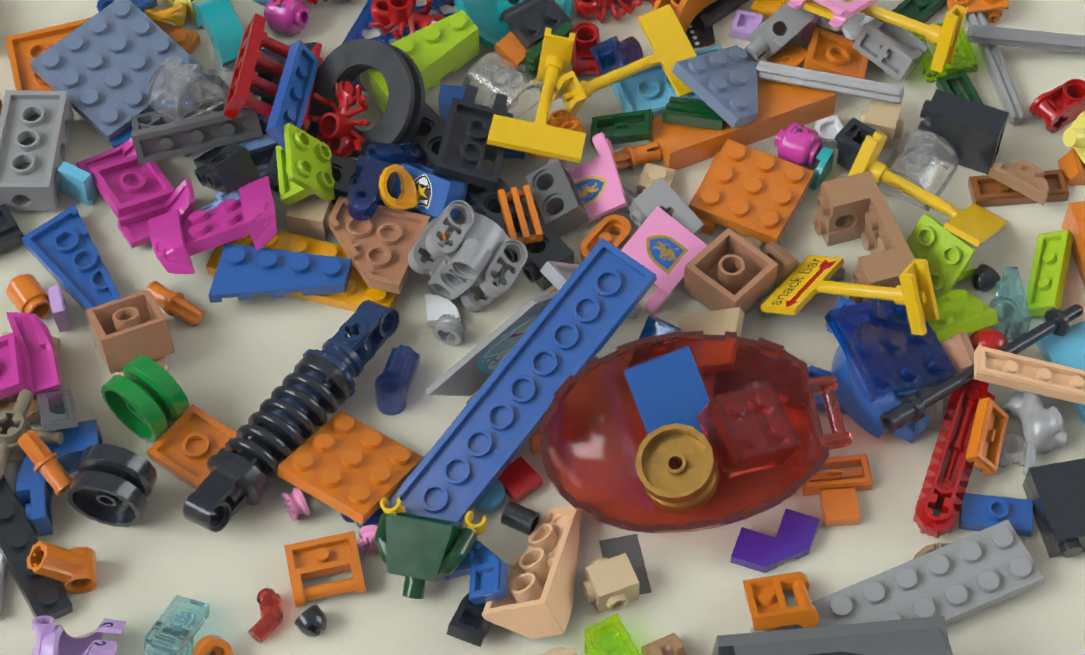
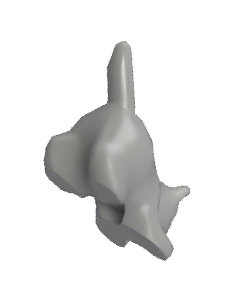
M1015 391L1007 403L1001 405V408L1006 410L1005 412L1009 415V418L1015 417L1022 423L1027 445L1023 474L1026 476L1028 468L1036 466L1037 453L1045 454L1054 448L1062 449L1067 442V434L1063 429V417L1056 407L1052 406L1046 409L1043 404L1044 400L1039 394Z

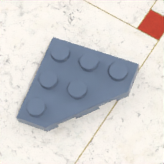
M735 45L675 63L672 73L732 128L754 122L758 114L757 63L743 48Z

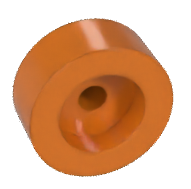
M207 635L196 643L192 655H233L231 646L218 635Z

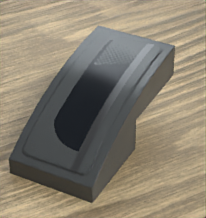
M71 389L36 394L43 432L78 427Z

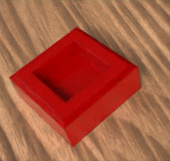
M522 456L510 463L497 479L503 484L505 493L515 503L520 502L543 485V479Z

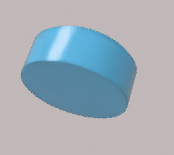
M499 480L495 481L475 506L477 511L493 513L502 508L505 503V488Z

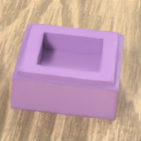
M736 9L729 37L748 41L747 37L765 21V15Z
M57 285L47 288L52 315L58 331L70 330L71 322L68 307L61 287Z

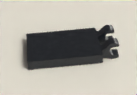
M466 84L463 98L453 97L433 174L495 191L505 148L488 145L487 139L494 114L513 118V114L505 112L508 100L507 95L496 92L492 108L475 103L478 87Z

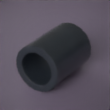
M509 501L502 513L501 524L530 536L539 522L540 513Z

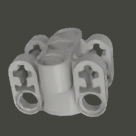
M455 200L441 212L438 218L433 219L423 229L409 251L407 258L408 264L414 272L419 274L429 273L431 275V279L427 284L430 293L442 296L449 301L461 297V302L466 309L478 312L487 307L494 297L502 295L512 286L527 260L528 253L521 241L509 238L505 231L493 220L475 213L467 202ZM452 209H457L463 213L465 217L464 224H457L451 219L450 211ZM446 232V240L440 241L439 237ZM505 248H511L517 253V263H511L505 258ZM427 249L429 255L426 259L427 262L424 264L420 259L422 257L421 254ZM499 272L498 278L494 279L492 276ZM480 287L482 292L479 295L480 300L477 302L473 299L474 291Z

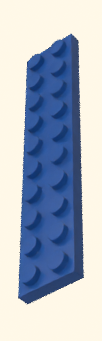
M601 238L389 500L390 508L396 505L397 498L400 497L405 506V513L463 523L465 514L475 508L657 280L656 274L604 238Z

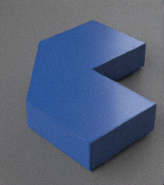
M476 539L467 557L451 575L445 576V579L448 580L470 574L469 600L475 605L507 598L508 565Z

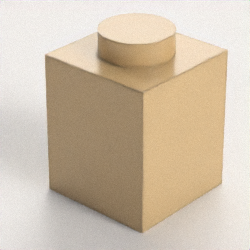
M312 194L289 205L286 213L288 231L297 235L326 241L330 231L328 218L333 210L332 201L328 202Z

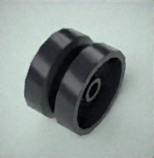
M95 444L87 447L77 466L78 473L72 479L66 494L69 504L85 517L102 524L116 527L137 525L147 505L146 498L152 492L156 482V469L148 460L123 447L110 444Z

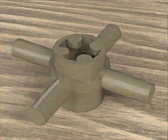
M27 389L20 391L13 410L0 412V479L3 477L8 461L19 462L26 458L27 455L18 444V439L25 432L30 430L36 431L46 444L61 445L64 436L62 431L52 430L43 432L42 429L31 428L25 416L33 398V393Z

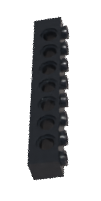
M426 102L420 126L405 148L409 151L411 158L416 164L434 169L446 122ZM498 177L495 191L469 184L464 201L472 207L475 213L484 215L497 223L508 236L498 199V190L504 189L506 193L510 192V187L500 177ZM520 199L529 234L533 235L534 231L526 203ZM513 200L507 201L517 237H522ZM538 216L543 232V241L524 244L528 257L522 269L524 275L531 283L535 282L545 291L553 286V284L540 272L547 261L574 264V252ZM505 248L504 254L512 263H517V253L511 248Z

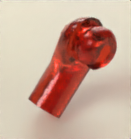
M264 588L258 593L257 602L260 604L261 618L248 631L259 643H262L276 629L284 617L282 599L272 588Z

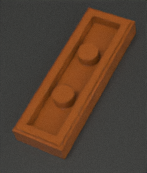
M1063 170L1043 171L1045 173L1044 178L1048 182V187H1050L1046 202L1068 201L1069 190ZM988 175L969 176L968 187L972 202L980 207L1038 203Z

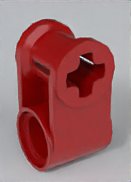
M591 22L578 23L572 33H576L571 57L572 71L577 78L578 76L590 75L600 77L603 75L602 51H600L599 29Z
M1071 79L1053 90L1039 95L1030 105L1029 112L1033 116H1039L1046 124V129L1050 133L1059 131L1065 125L1076 120L1085 111V81Z

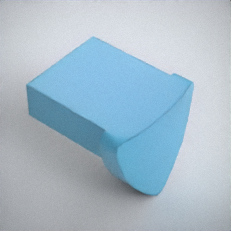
M64 161L57 169L61 192L76 201L92 206L98 196V189L93 185L91 173Z

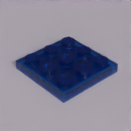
M875 299L829 310L824 317L872 403L940 385L958 374L928 321L925 322L927 333L924 336L911 333L906 306L896 305L894 301Z

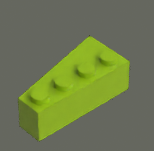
M463 10L391 43V45L400 48L413 59L423 78L425 91L429 88L431 90L441 84L440 79L448 73L454 74L480 53L478 27ZM376 69L366 70L360 74L361 84L385 114L389 98L386 80Z

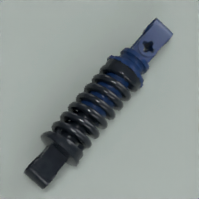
M365 300L347 322L341 325L338 332L323 344L322 350H306L302 355L303 358L294 366L293 373L288 374L283 379L282 386H277L271 392V397L265 399L260 404L259 411L250 415L248 423L242 425L237 430L235 438H230L225 443L224 448L222 447L216 455H212L208 459L207 467L211 474L186 499L183 507L184 517L212 532H219L226 527L229 520L244 503L249 505L259 504L263 495L270 488V481L267 476L274 479L278 478V465L291 455L292 451L294 452L298 447L302 446L305 443L304 439H309L316 433L315 426H323L327 423L328 416L326 413H335L339 408V404L342 405L346 399L356 392L353 377L360 375L364 370L365 364L374 357L385 341L396 332L400 321L398 311L374 301Z

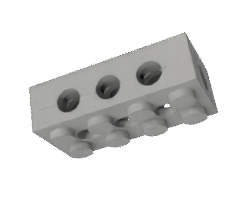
M5 91L0 115V205L5 203L9 210H57L61 185L57 169L64 161L66 162L74 119V112L67 91Z

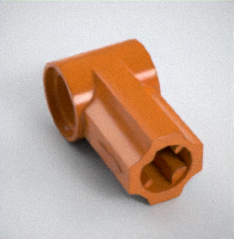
M41 540L32 546L31 552L27 557V569L33 570L36 574L65 582V589L70 593L83 594L97 588L96 554L93 549L89 547H74L68 550Z

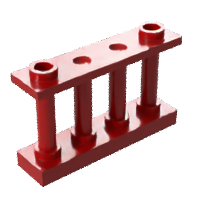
M256 13L243 33L223 111L224 116L235 120L241 109L246 111L247 108L268 118L270 117L273 106L253 97V93L249 92V90L253 87L272 97H276L278 85L259 77L258 72L254 71V69L259 67L281 78L284 65L264 57L263 52L259 51V49L263 47L287 58L290 46L267 36L268 32L264 31L267 18ZM316 42L311 50L319 60L317 71L323 62V58L320 57L322 44ZM313 86L301 130L307 132L311 121L307 118Z

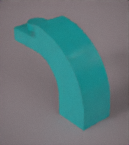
M198 0L193 2L192 4L196 12L194 20L198 30L202 28L206 30L220 66L236 62L244 30L229 0Z

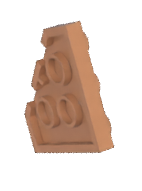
M339 196L328 218L329 228L352 260V263L368 287L400 294L411 270L407 256L423 229L431 222L430 216L404 210H395L355 199H350L347 206L348 198Z

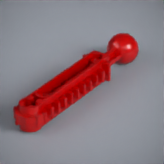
M994 328L980 329L969 337L974 351L978 345L998 350L1008 344L1004 334ZM973 380L951 394L929 463L930 465L922 485L923 488L920 491L918 498L920 500L917 501L913 522H916L922 534L939 538L953 531L963 502L962 499L966 492L965 488H967L974 461L969 462L965 458L979 399L988 397L992 401L995 400V396L987 391L990 384L988 382ZM934 508L941 510L939 517L932 515Z

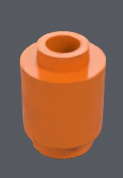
M18 275L10 281L6 294L19 312L36 314L41 320L49 315L51 306L48 293L33 275Z

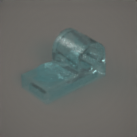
M1005 267L1001 281H997L996 284L997 297L993 298L989 304L992 309L997 311L998 324L986 328H994L1002 332L1007 340H1015L1028 332L1031 316L1018 267Z
M176 595L144 637V655H192L194 636L209 617L210 604Z

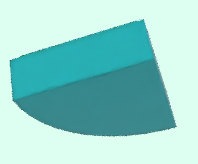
M825 146L816 156L819 162L818 166L814 169V178L809 186L814 191L832 170L834 150Z

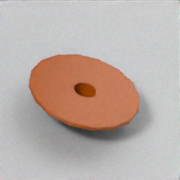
M800 45L783 47L768 58L766 62L798 67L805 60L807 51Z

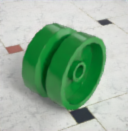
M136 355L124 366V376L114 375L102 386L101 394L109 409L130 431L148 442H154L167 430V420L176 421L190 405L180 385L162 366L149 357Z

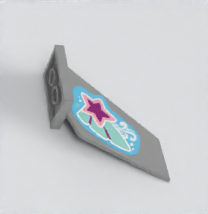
M547 261L540 272L559 291L579 265ZM558 291L531 299L429 386L425 392L428 395L471 396L477 392ZM637 304L627 318L636 319L643 308Z

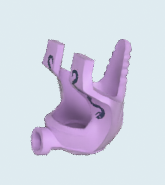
M37 616L32 620V629L36 631V642L32 655H115L118 641L101 640L103 634H123L126 621L104 618L95 631L82 636L72 637L65 632L61 624L55 626V619L53 617Z

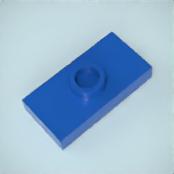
M965 493L960 508L959 529L981 531L1009 520L1018 536L1031 537L1033 532V500Z

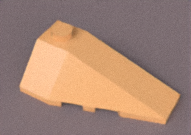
M579 503L548 509L527 538L530 545L521 557L515 556L509 563L512 570L507 578V598L486 602L482 612L485 620L531 639L552 637L565 633L574 601L582 507Z

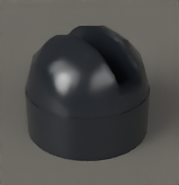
M979 264L971 276L973 288L982 292L991 291L1001 280L1000 275L986 264Z
M313 605L306 609L295 620L294 624L306 636L317 637L320 635L319 629L323 631L326 629L327 618L318 605Z

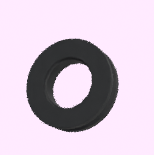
M355 39L338 46L320 65L316 73L310 101L311 115L322 117L325 113H334L331 107L314 99V93L334 101L339 106L335 95V83L340 84V81H344L345 87V81L353 82L362 72L376 69L382 74L387 83L389 91L388 107L382 120L372 129L360 131L354 126V130L365 138V142L361 144L362 149L360 151L354 149L353 153L348 157L364 160L385 159L402 150L417 132L425 109L424 82L413 59L400 48L376 40ZM313 122L319 136H323L319 130V122Z

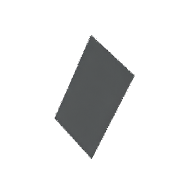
M637 534L599 541L603 557L612 558L626 553L640 582L639 595L652 592Z

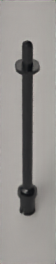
M1074 304L1064 311L1055 308L1049 309L1044 315V323L998 350L1018 354L1051 333L1058 336L1066 335L1070 330L1069 322L1083 314V307L1079 304ZM974 364L919 397L908 395L901 399L898 406L882 413L879 417L882 428L887 433L893 434L911 421L918 422L923 419L926 408L975 380Z

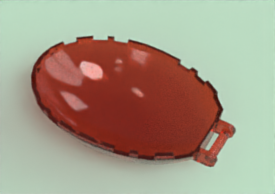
M691 331L650 336L617 346L616 351L600 359L596 356L588 361V366L576 375H570L557 389L548 410L544 412L540 427V454L548 478L566 501L575 509L599 522L629 531L654 534L696 532L717 528L767 511L794 495L810 481L829 457V450L847 447L853 441L850 432L846 431L835 391L838 387L835 376L809 379L807 363L785 351L783 345L760 337L758 341L738 337L736 332L725 331V335L703 334V331ZM688 345L726 444L713 448L714 456L718 462L720 479L717 490L708 503L695 511L674 513L665 511L652 502L637 475L635 459L639 445L646 438L647 432L623 370ZM816 394H822L832 432L830 434H823L814 399Z

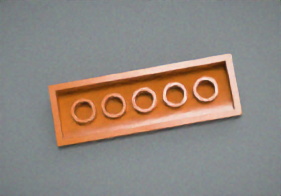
M761 80L757 82L758 114L754 122L732 128L726 122L722 130L664 123L662 122L661 115L655 117L654 121H652L653 130L651 131L653 139L649 140V142L656 141L659 147L655 148V150L660 149L661 161L665 167L679 170L715 157L717 151H721L727 139L743 145H749L775 136L780 129L786 130L793 123L805 125L834 115L837 94L824 90Z

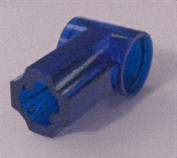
M400 345L397 348H392L383 373L375 380L376 405L378 410L385 415H397L406 407V395L420 362V354L416 353L409 346Z

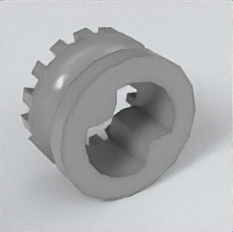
M443 314L433 330L434 335L445 344L458 345L462 340V335L467 330L466 324H464L463 320L459 321L460 318L458 317L454 319V315L451 317L450 314H447V316Z

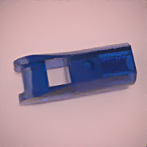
M373 142L369 144L365 152V158L370 166L388 167L393 164L401 165V163H422L421 156L415 154V146L410 142L400 144Z

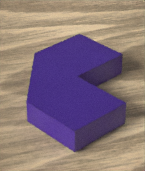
M785 509L776 537L741 527L730 562L766 573L777 568L781 563L793 558L799 559L806 556L810 552L820 519Z

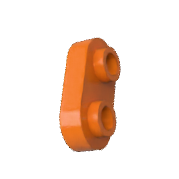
M617 214L604 217L581 242V261L583 262L601 238H604L621 250L631 237V224L629 220Z

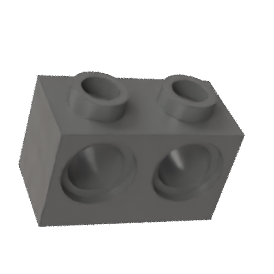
M555 159L525 176L531 189L534 204L538 206L540 211L537 213L538 216L558 237L590 221L572 176L559 159Z

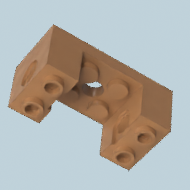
M871 171L822 182L820 197L816 199L817 216L813 219L817 235H822L827 247L861 238L864 249L871 253L858 257L857 271L852 274L853 283L893 288L901 285L899 276L915 258ZM849 296V300L884 316L906 311V306L896 305L894 301Z

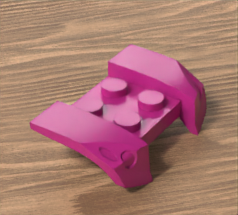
M132 138L116 148L76 162V167L91 173L93 185L97 187L118 218V229L131 248L151 242L149 219L179 209L183 219H186L194 211L195 195L191 179L184 180L175 190L156 162L139 165Z
M269 176L240 187V199L225 200L218 207L208 211H195L186 219H183L179 209L149 219L150 240L156 257L166 271L174 274H195L190 256L247 235L251 236L256 251L268 243L277 234L275 208Z
M7 312V318L13 333L0 337V399L18 394L22 389L30 390L33 393V397H36L37 393L51 392L62 388L58 353L48 327L36 314Z

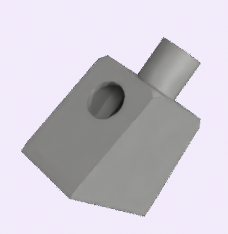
M788 0L747 37L750 44L744 50L755 62L762 56L768 59L804 28L815 15L803 10V6L799 10L788 6L787 3L790 1Z

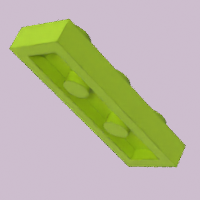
M1069 229L1038 234L1023 309L1028 318L1044 316L1046 311L1051 308H1061L1074 239Z

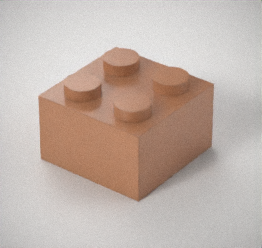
M728 228L685 265L683 289L712 311L740 307L745 315L775 288L778 263Z
M149 289L85 310L94 343L110 374L123 372L124 366L136 355H144L153 361H158L166 355L175 353L167 319Z

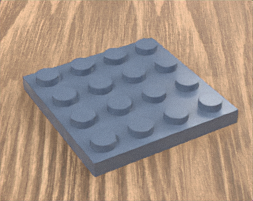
M115 0L29 62L31 69L54 91L68 92L72 108L109 143L132 126L131 116L153 111L203 74L202 65L130 0Z

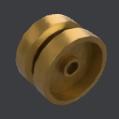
M678 423L661 426L649 433L639 445L635 459L637 475L652 502L663 510L674 513L695 511L707 504L716 492L720 479L718 462L704 434L692 426Z

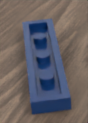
M301 40L290 45L266 128V132L284 150L283 126L291 123L301 129L319 64L317 57Z

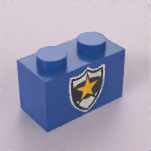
M401 163L412 176L418 192V204L411 209H405L406 211L418 214L422 211L427 213V216H430L432 221L438 218L452 201L465 200L469 186L468 183L433 174L434 169L421 164ZM399 176L392 196L395 199L401 194ZM452 209L450 211L451 219L459 220L461 211Z

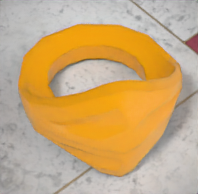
M179 2L166 10L146 9L144 13L152 20L172 22L178 27L183 28L185 18L187 17V8L184 2Z
M398 164L384 168L379 178V191L385 205L395 210L415 207L418 204V192L409 172L402 165ZM393 172L398 174L401 181V194L397 199L391 197L387 190V180Z

